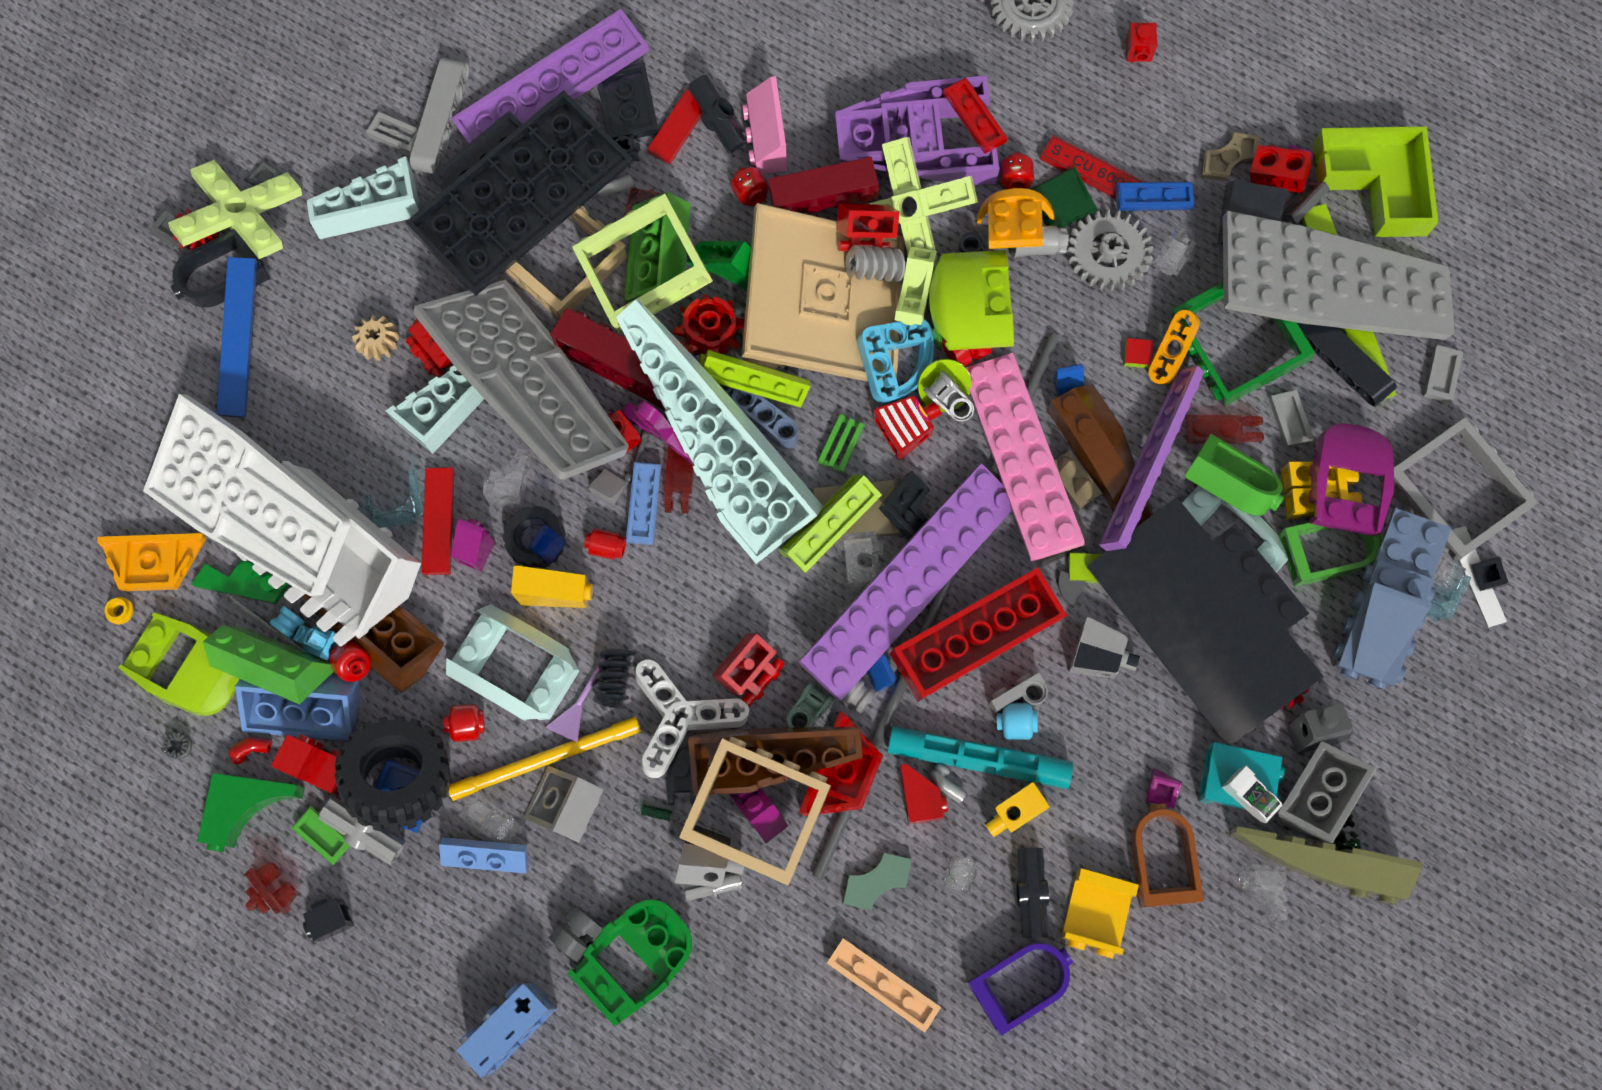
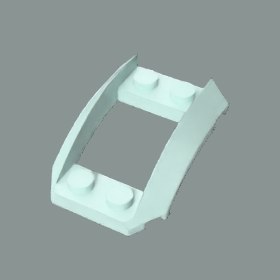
M1199 485L1182 502L1200 526L1223 504L1264 540V543L1257 550L1276 573L1288 561L1279 536L1260 516L1247 514L1235 508Z
M492 604L478 609L477 611L481 615L452 661L446 658V675L524 721L527 719H550L579 673L578 666L573 660L569 649ZM507 629L553 655L552 660L525 703L477 676Z

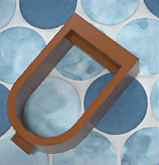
M1166 804L1149 805V813L1136 822L1131 833L1136 883L1139 885L1138 897L1140 908L1204 902L1195 838L1191 825L1179 813L1167 810ZM1152 818L1167 819L1173 822L1180 830L1183 839L1189 887L1149 890L1142 845V831L1146 823Z

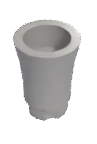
M1043 226V246L1010 248L1011 257L1065 254L1068 246L1067 228Z

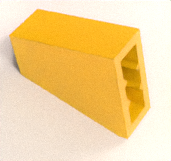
M513 566L511 594L520 605L587 608V600H592L593 585L589 584L587 577L581 574Z

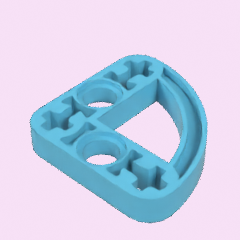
M924 319L921 325H906L900 321L866 328L857 339L872 396L880 404L896 402L918 387L922 371L933 360L934 338L932 328ZM915 328L923 333L921 336L919 333H914L908 337V333L912 332ZM890 330H895L899 333L900 342H894L890 339ZM869 336L870 339H875L876 342L872 344L870 341L867 342L866 338ZM919 345L918 362L912 376L905 384L898 386L889 351ZM874 359H878L883 363V372H878L873 368L872 361ZM881 388L889 389L890 393L888 395L885 392L882 393Z

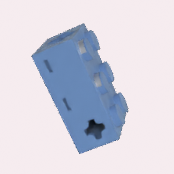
M534 983L515 984L504 995L507 1000L499 1007L493 1006L482 1017L485 1022L477 1029H470L460 1039L462 1045L456 1051L481 1078L493 1074L557 1010V1007ZM527 998L531 1001L529 1004L525 1001ZM527 1005H528V1007H529V1009H530L529 1012H527L526 1009H525V1008L527 1007Z

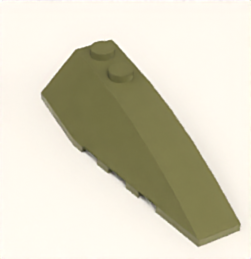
M1239 826L1230 829L1231 836L1285 868L1308 878L1350 890V896L1366 899L1368 894L1378 896V902L1397 905V901L1408 900L1423 866L1422 862L1363 849L1352 848V850L1341 849V851H1336V844L1323 842L1312 843V846L1307 845V840L1303 838L1283 836V839H1278V834Z

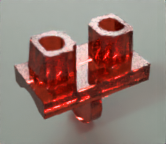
M268 862L259 869L251 868L245 873V876L256 888L255 890L253 887H250L246 890V894L250 897V900L245 905L248 911L258 908L262 914H265L270 910L269 905L275 914L282 912L285 915L291 910L289 905L299 895L298 891L289 882L284 883L277 890L271 884L282 875V871L274 862Z

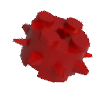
M703 294L701 300L698 298L689 304L688 307L681 306L679 308L683 313V324L674 328L673 333L684 337L685 344L688 345L687 351L690 354L706 355L707 350L724 355L732 347H740L736 340V331L744 327L745 320L735 317L732 300L726 302L718 297L710 299L707 294Z

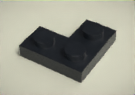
M910 471L902 478L878 509L910 540L928 520L917 506L930 489L913 471Z

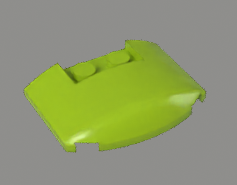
M1006 250L942 254L939 258V262L931 277L929 305L937 334H941L947 341L945 346L948 350L1014 347L1009 265Z

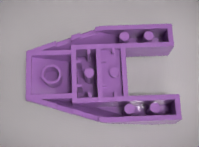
M987 76L966 77L988 108L990 95ZM963 78L909 82L901 89L891 93L889 90L880 94V97L866 103L864 100L835 112L840 162L872 156L875 169L888 171L882 144L909 137L919 178L950 182L972 176L974 186L996 184L999 173L997 148L986 154L983 153L980 147L944 150L940 119L959 116L943 95V91Z

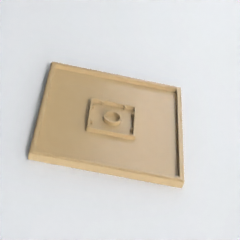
M757 203L754 207L742 357L868 382L857 343L858 336L868 327L900 322L895 320V314L903 279L901 282H895L894 279L887 282L884 278L881 281H877L875 277L872 280H867L864 276L862 280H858L855 274L849 278L846 272V256L848 253L847 251H838L837 248L838 241H847L849 237L836 230L837 221ZM897 235V238H883V241L890 242L891 249L898 248L904 255L905 241L903 236ZM860 237V241H870L871 239ZM890 330V339L894 342H899V333L895 330ZM869 336L866 338L867 342L870 341L872 344L876 342L875 339H870ZM899 349L889 351L896 379ZM878 359L872 361L873 368L878 372H883V363Z

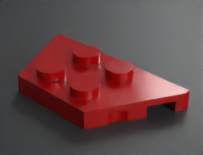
M841 711L834 724V727H857ZM862 731V758L815 771V773L826 777V784L831 785L819 815L863 808L883 754ZM809 786L799 810L801 815H809L819 790Z

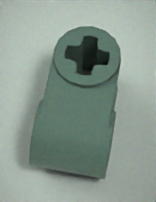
M810 682L789 712L787 728L794 727L791 722L798 716L807 720L805 727H814L835 698L833 696H826L815 688L813 682Z

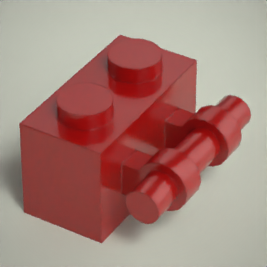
M839 203L836 230L849 237L847 241H838V251H847L848 253L854 245L861 247L870 246L871 248L874 246L880 248L887 247L891 249L890 242L883 241V238H897L900 211L886 204ZM860 237L871 238L870 241H860Z
M416 319L408 330L413 336L408 337L406 343L410 347L412 355L423 362L427 373L439 378L445 374L441 368H450L453 366V363L419 320Z
M747 633L712 674V677L731 694L742 695L746 690L748 693L742 701L748 707H751L756 700L762 698L764 695L763 691L772 680L776 681L780 676L779 671L784 667L785 663L781 659L776 658L770 664L769 661L777 652L757 633ZM762 671L763 675L754 683L753 680Z

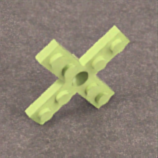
M905 137L884 143L882 147L894 196L869 204H886L900 211L899 223L901 224L907 254H909L911 246L936 251L928 216L978 203L973 178L968 176L921 189L910 138ZM909 196L914 198L917 203V210L913 216H907L902 209L904 199ZM937 254L935 258L934 269L938 264Z
M215 160L190 169L193 179L207 194L213 204L168 222L171 232L183 247L229 227L231 230L235 229L259 259L283 249L282 241L260 216V213L302 196L301 187L288 172L240 192Z

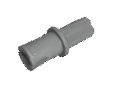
M735 873L725 874L723 884L720 887L684 885L685 897L689 901L711 895L718 897L717 894L743 889L740 874Z

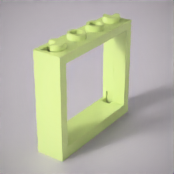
M665 194L652 198L648 204L628 212L625 217L605 225L599 232L582 238L578 244L572 246L605 313L619 334L623 330L616 317L632 302L615 311L588 258L667 214L694 266L637 299L654 315L713 281Z

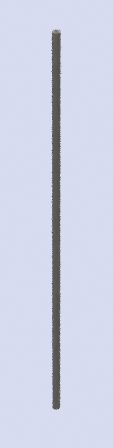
M1049 334L1026 386L1031 401L1059 340L1057 334ZM993 461L989 471L998 479L999 473ZM956 573L933 598L917 635L934 626ZM901 673L871 739V742L878 750L882 745L907 687V683ZM853 810L839 812L812 876L823 880Z

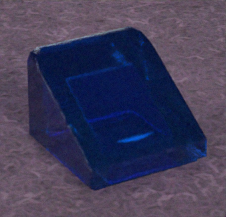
M545 524L529 546L536 556L551 564L564 547L565 541Z

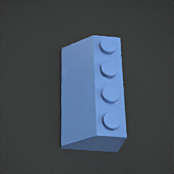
M331 674L300 705L241 679L235 685L242 732L283 736L288 734L297 737L300 733L309 738L350 741L349 735L355 731L360 703L359 681L346 682L336 674Z

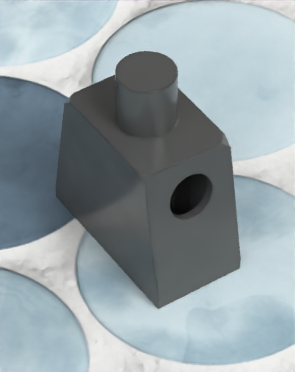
M1342 702L1303 712L1287 727L1297 754L1317 749L1321 741L1329 745L1349 741L1353 731L1352 724ZM1303 729L1308 730L1307 736L1305 735Z

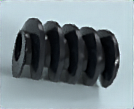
M615 648L600 652V657L606 661L598 663V668L604 672L596 675L597 680L602 683L596 684L594 687L595 691L601 693L593 696L592 700L595 703L607 708L627 709V707L620 704V701L629 699V696L623 694L622 690L631 688V685L625 683L624 679L631 678L633 674L625 671V669L634 666V663L627 660V657L635 656V652Z

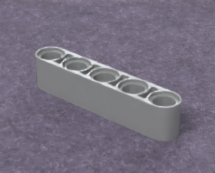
M448 58L440 59L410 156V167L412 170L433 174L442 167L454 127V122L451 118L458 114L469 77L468 62Z

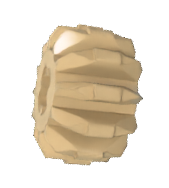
M372 315L371 320L368 322L362 318V327L354 326L357 333L352 336L356 344L355 348L366 359L370 360L374 356L377 361H380L382 354L390 358V349L398 350V346L395 343L400 340L396 332L397 328L394 323H389L386 317L382 316L378 320L376 316Z

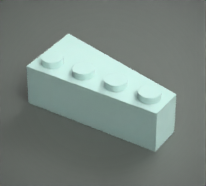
M406 156L398 159V163L386 168V166H382L376 169L377 173L364 179L360 176L351 180L352 183L342 189L335 187L307 200L309 220L319 239L407 220L420 210L414 174Z

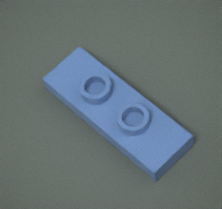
M634 462L626 543L654 545L661 464Z
M444 837L441 838L439 843L441 866L525 874L528 869L527 845Z

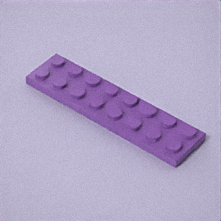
M620 9L459 112L451 119L469 144L508 111L523 124L563 90L573 100L649 52V46L623 10Z

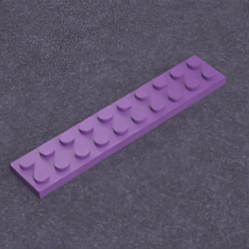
M982 463L977 465L800 658L798 662L836 700L841 701L1012 511L1003 484Z

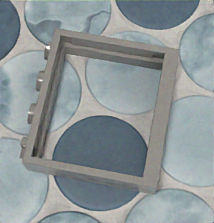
M1466 417L1394 467L1393 494L1404 508L1411 514L1448 526L1404 471L1457 435L1518 506L1466 545L1463 544L1451 529L1442 553L1452 565L1538 504L1533 492L1520 482L1516 477L1515 471L1502 461L1496 449L1485 441L1479 434L1478 428L1469 422Z

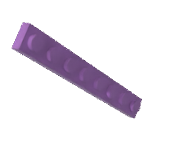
M1198 365L1179 370L1169 389L1099 545L1106 551L1124 549L1131 541L1132 533L1142 516L1141 513L1151 496L1153 486L1157 477L1161 474V468L1171 451L1173 441L1181 429V423L1185 414L1189 410L1194 394L1200 386L1204 371Z

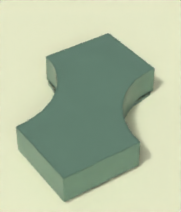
M884 853L878 866L869 873L858 876L849 875L843 904L871 911L876 899L885 891L893 888L906 889L912 859Z

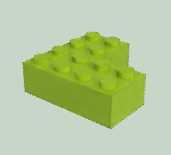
M1427 126L1322 128L1313 142L1314 163L1318 165L1315 169L1316 182H1326L1330 190H1369L1374 237H1422L1429 235L1438 224V214Z

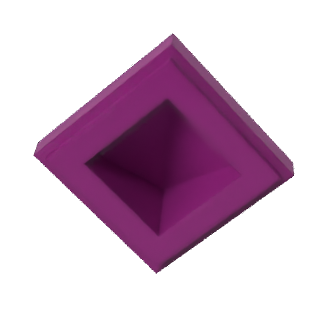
M1153 769L1146 801L1155 804H1166V807L1174 809L1182 781L1157 769Z

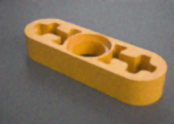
M1181 310L1173 317L1149 368V377L1154 383L1167 385L1175 379L1200 326L1199 317L1195 313ZM1189 317L1192 325L1185 327L1182 332L1183 335L1187 336L1186 339L1174 335L1175 331L1181 333L1183 325L1180 323L1182 318L1187 319ZM1178 340L1181 344L1180 352L1176 355H1170L1167 349L1169 343ZM1163 356L1170 360H1174V364L1167 363V361L1162 360ZM1165 367L1168 375L1166 377L1162 376L1159 379L1160 374L1157 373L1158 368L1163 369Z

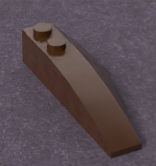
M1094 385L1076 387L1052 400L1047 412L1114 512L1135 467V462L1121 425ZM1148 500L1136 527L1153 515Z
M307 594L303 595L306 601H308L311 598V596ZM400 606L371 627L360 639L354 636L349 640L356 642L367 651L371 657V667L400 693H403L425 675L444 646L442 640ZM323 607L317 611L321 618L328 612ZM338 621L331 628L337 633L344 625Z
M792 727L695 732L688 738L693 796L698 795L721 740L729 741L730 737L747 743L745 749L756 753L757 748L773 754L772 760L783 764L784 760L801 766L799 772L805 775L810 774L811 771L830 768L863 757L861 729L859 727ZM727 751L709 795L750 793L759 790V788L772 784L776 785L791 778Z

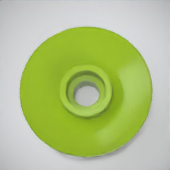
M940 359L930 363L922 371L918 381V391L926 405L933 402V400L923 389L930 387L940 377L939 373L942 370L969 397V388H972V381L969 372L961 363L952 359ZM960 401L956 403L953 410L959 408L965 402ZM939 406L941 412H946L941 406Z

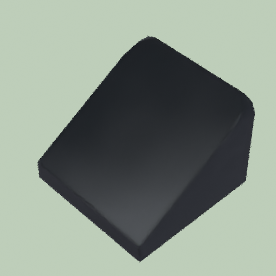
M1500 556L1471 565L1480 591L1509 585Z

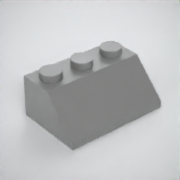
M1321 741L1278 812L1281 823L1307 838L1333 843L1374 775L1376 768Z

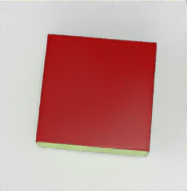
M1127 338L1125 341L1124 366L1149 369L1153 361L1154 340Z

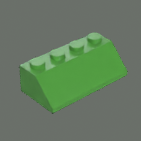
M670 192L663 193L669 199L688 234L691 203ZM651 199L634 205L632 210H637L648 204ZM667 214L630 234L624 302H632L686 270L687 251Z
M222 624L203 641L211 667L299 705L334 672L328 661L244 627Z

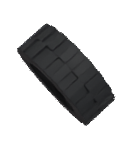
M539 506L533 508L525 507L521 511L518 510L514 516L508 519V523L503 529L505 531L503 541L505 542L504 547L517 564L524 567L546 568L558 560V557L564 552V546H566V533L554 513L552 514L550 510L542 509ZM533 525L543 527L548 533L546 545L537 551L526 549L521 541L524 530Z

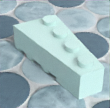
M454 365L443 376L439 378L436 376L429 381V385L419 392H413L405 397L406 400L395 407L393 405L386 410L387 414L397 425L432 454L484 400L480 393Z

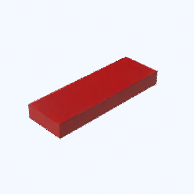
M966 77L944 89L943 95L984 154L1007 142L1008 137Z
M686 89L647 149L648 154L668 164L672 163L701 118L702 111L688 89Z

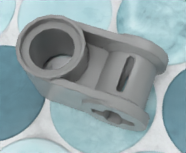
M942 370L939 373L940 377L930 387H925L923 390L953 419L961 422L967 421L973 415V403L968 395L959 388L958 384ZM960 401L967 403L963 411L957 412L953 410L956 403Z

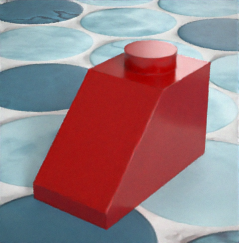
M902 764L900 766V774L908 825L943 820L944 813L948 812L946 795H941L940 788L909 765Z

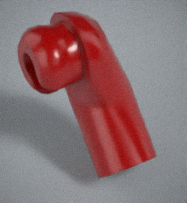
M255 737L242 739L231 746L228 754L231 763L236 765L242 764L246 760V755L252 751L269 754L272 740Z

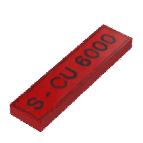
M1054 135L1040 156L1041 161L1063 172L1075 166L1084 183L1115 199V185L1117 183L1144 182Z

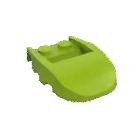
M153 612L151 622L124 664H120L118 668L147 692L170 706H175L199 716H209L221 711L236 692L235 685L239 678L209 665L203 641L211 633ZM182 632L197 640L168 688L165 689L150 681L178 634Z

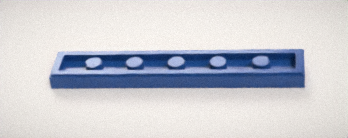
M228 257L217 400L218 416L246 417L257 272V260L252 258Z

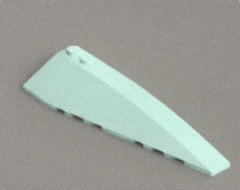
M636 299L616 319L632 350H635L641 361L640 366L644 373H647L654 387L653 391L657 399L661 400L666 410L665 414L685 453H688L694 465L692 467L696 475L700 476L706 488L705 492L717 510L716 514L720 522L757 564L814 519L822 510L823 505L713 377L667 328Z

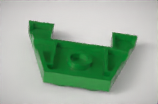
M242 559L229 577L205 564L191 583V585L198 589L216 591L217 593L240 596L276 605L290 584L286 582L278 589L273 588L268 583L273 574L266 571L259 575L252 568L254 563L249 560L243 561Z

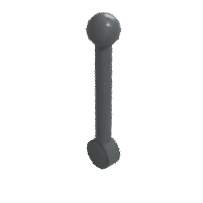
M646 431L643 432L641 443L630 471L624 477L628 483L632 482L634 462H639L646 442H648L650 434Z

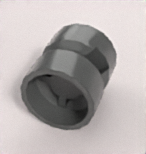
M575 905L565 917L566 924H559L549 936V939L566 955L578 962L588 948L587 943L594 942L601 934L603 927L582 908Z

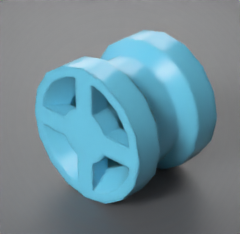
M283 605L279 616L272 618L269 623L285 636L292 639L295 636V630L300 625H304L305 621Z

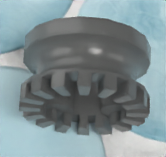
M180 733L169 734L165 738L166 740L163 741V752L166 756L174 759H183L192 750L191 739ZM175 740L184 742L181 745V752L172 751L175 747Z

